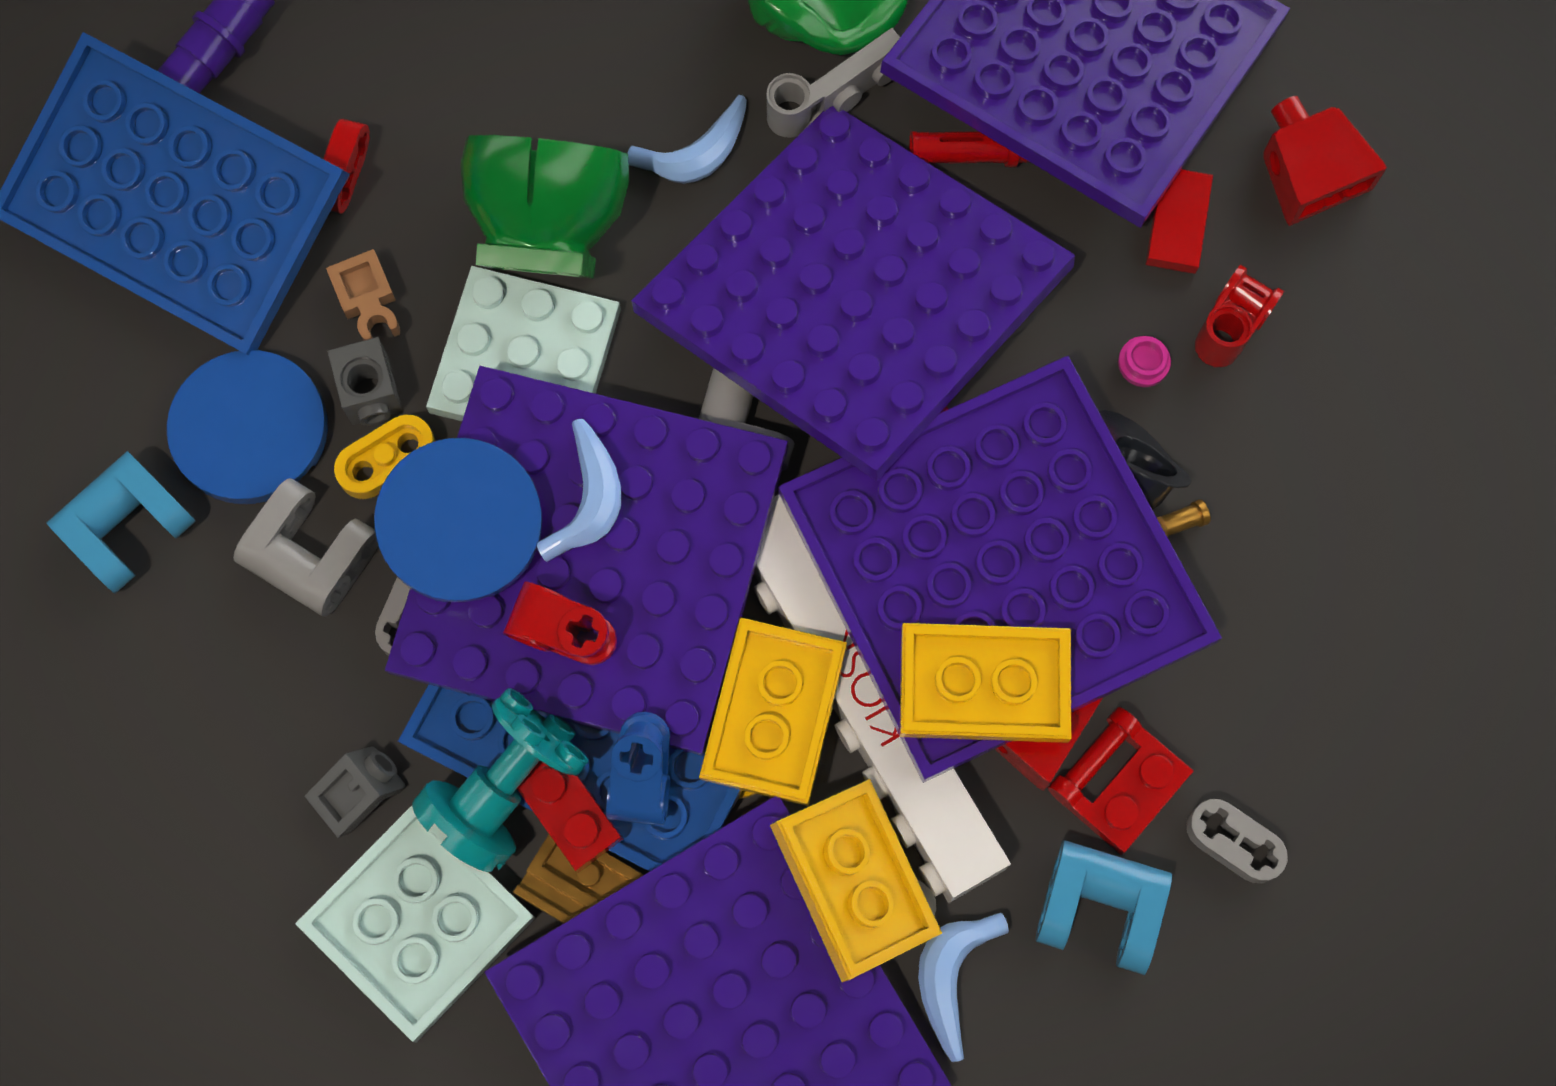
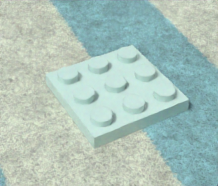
M471 266L426 405L428 412L462 421L479 365L596 394L621 311L620 302Z
M411 806L295 924L412 1042L417 1043L533 922L535 917L489 872L478 870L464 863L440 844L447 835L435 823L427 832L418 821Z

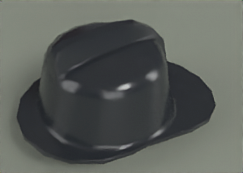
M1108 410L1099 411L1152 510L1162 504L1173 488H1187L1191 484L1190 476L1173 462L1160 444L1144 428L1119 413Z

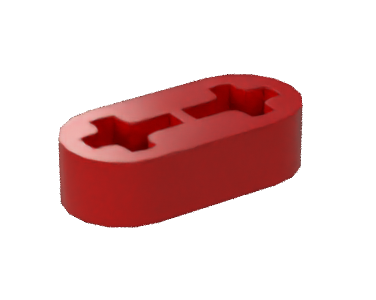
M342 118L335 125L323 159L343 169L350 175L331 212L342 214L350 203L368 151L370 131L367 124Z

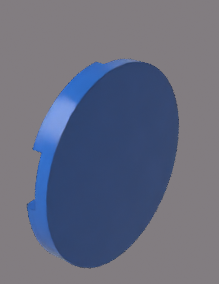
M252 350L249 355L241 351L230 352L201 365L178 389L171 403L167 419L168 445L180 471L205 494L234 504L266 502L277 487L286 479L291 478L298 482L312 466H316L325 447L328 432V419L324 401L311 378L289 359L261 350Z
M448 438L417 448L392 469L384 481L377 498L374 524L376 539L385 561L393 573L406 586L436 601L446 603L469 602L488 596L492 597L502 592L525 572L536 554L537 543L540 541L542 514L539 497L530 476L511 455L492 444L480 440Z

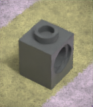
M379 337L327 351L342 409L352 425L358 423L364 426L377 425L387 421L391 414L403 411L389 358ZM368 378L378 380L376 387L372 391L365 394L355 392L357 385L361 381Z

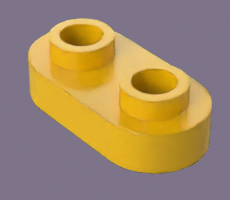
M401 415L344 448L337 456L334 465L335 477L342 489L348 495L358 499H369L379 495L389 473L409 454L401 451L404 442L416 440L418 441L417 448L435 442L434 435L428 424L417 416ZM364 467L373 469V474L369 479L365 481L356 479L357 472Z

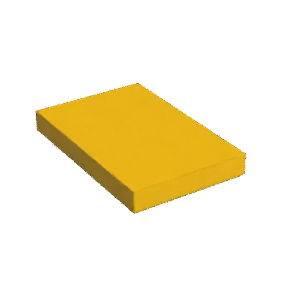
M740 618L699 775L700 780L769 797L776 796L780 797L781 800L808 806L847 650V642Z
M902 623L900 737L1068 743L1071 740V630L1069 628Z
M870 779L770 825L841 982L851 980L942 934Z

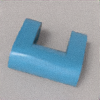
M126 451L48 520L46 524L90 571L116 594L135 577V574L102 540L106 534L140 504L175 539L196 521Z
M1063 840L1053 867L1035 941L1063 950L1070 935L1080 897L1125 910L1128 913L1118 948L1116 966L1145 975L1156 947L1170 892L1172 873Z

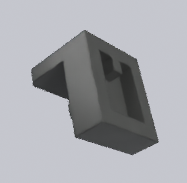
M371 746L346 753L304 797L336 837L339 838L350 834L383 799L398 795L406 786L397 775V769L393 761L386 754Z

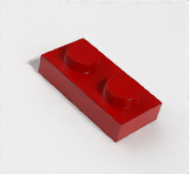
M540 760L517 788L571 866L578 873L623 840L621 834L613 823L607 819V815L578 775L562 773Z

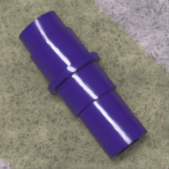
M213 0L203 12L197 11L192 16L194 23L176 43V49L157 71L200 94L212 79L218 77L234 56L240 58L245 53L244 44L263 23L262 19L275 5L274 0Z

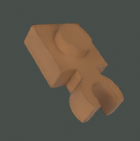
M374 249L326 268L347 319L360 315L357 328L363 341L373 338L371 329L377 323L388 324L394 337L400 335V326L394 313L383 306L396 300Z

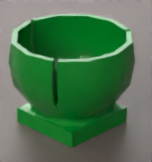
M469 135L465 141L460 164L463 200L486 237L484 244L477 243L476 265L499 270L594 279L596 258L590 255L589 249L598 242L621 215L629 183L628 154L611 148L538 138L537 150H532V137Z

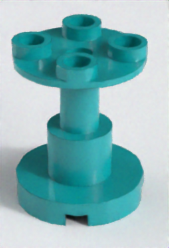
M507 688L492 703V710L497 720L514 740L492 767L477 766L460 788L447 782L432 780L425 785L412 802L414 814L427 832L435 823L447 835L440 844L459 860L484 872H492L496 865L499 871L516 851L515 842L503 823L521 802V797L516 789L541 760L562 773L575 776L581 773L589 762L585 754L570 742L576 733L566 721L552 714L544 718L536 711H533L532 704L522 694L511 688Z

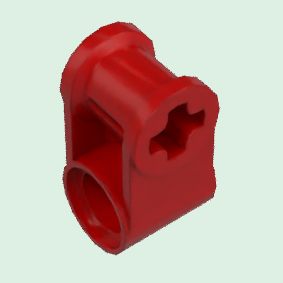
M1240 264L1220 293L1215 306L1197 335L1195 350L1199 358L1204 363L1213 367L1231 365L1239 357L1255 331L1261 329L1285 291L1279 287L1274 290L1270 289L1249 276L1247 268ZM1214 330L1228 333L1233 342L1220 340L1215 335Z
M525 581L503 631L504 635L541 651H551L587 665H597L608 660L614 653L617 644L615 629L600 612L592 607L572 601L553 590ZM593 628L598 633L595 642L586 640L582 644L577 639L579 632H590Z

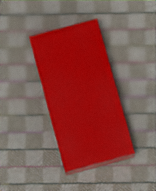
M1180 170L1155 206L1145 265L1196 274L1200 264L1213 175Z

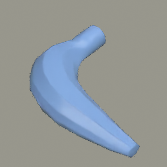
M737 95L708 131L687 147L674 152L662 153L632 145L627 153L628 164L645 170H651L667 180L683 184L696 182L710 176L723 164L732 151L745 115L746 98L742 95Z
M577 419L572 422L583 478L582 501L574 519L568 525L537 543L538 551L546 562L571 548L585 546L601 539L609 533L621 509V485L616 467L606 448L584 419Z
M1001 912L976 921H958L945 924L940 927L942 934L926 942L920 956L918 979L922 1002L935 1034L951 1062H959L964 1059L957 1000L959 969L966 956L974 948L988 940L1008 934V924Z

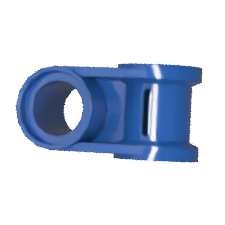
M637 712L629 716L621 727L619 739L614 744L611 754V776L606 804L608 820L663 826L665 824L670 795V776L668 775L670 732L665 721L656 714ZM639 743L643 744V749L639 748Z

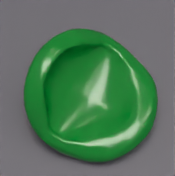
M748 0L755 22L759 26L765 27L769 33L788 41L804 42L819 51L836 55L858 52L886 31L894 28L902 17L908 0Z

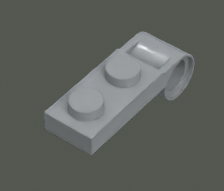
M893 28L889 29L811 85L805 78L794 73H785L775 77L769 83L766 94L767 123L770 129L782 137H796L823 111L833 106L838 112L841 110L848 112L860 101L862 94L874 85L883 86L889 83L892 79L880 73L882 60L899 40L900 36ZM791 101L800 106L794 110H785L778 105Z

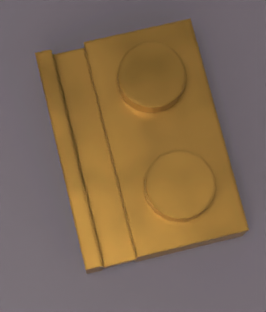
M548 834L527 868V873L519 886H516L513 893L564 924L640 878L643 874L608 853H604L578 873Z

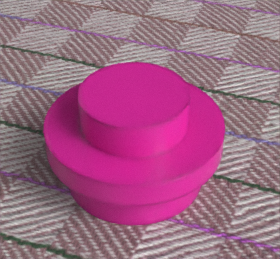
M1139 336L1129 340L1122 347L1118 357V367L1122 376L1129 383L1139 387H1151L1159 384L1164 380L1171 366V357L1166 346L1160 340L1150 336Z

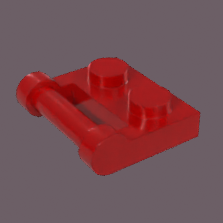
M1117 707L1107 718L1108 727L1064 777L1058 775L1048 786V790L1062 805L1122 855L1194 770L1145 730L1131 713L1121 707ZM1126 740L1138 751L1096 800L1091 803L1083 796L1081 791Z

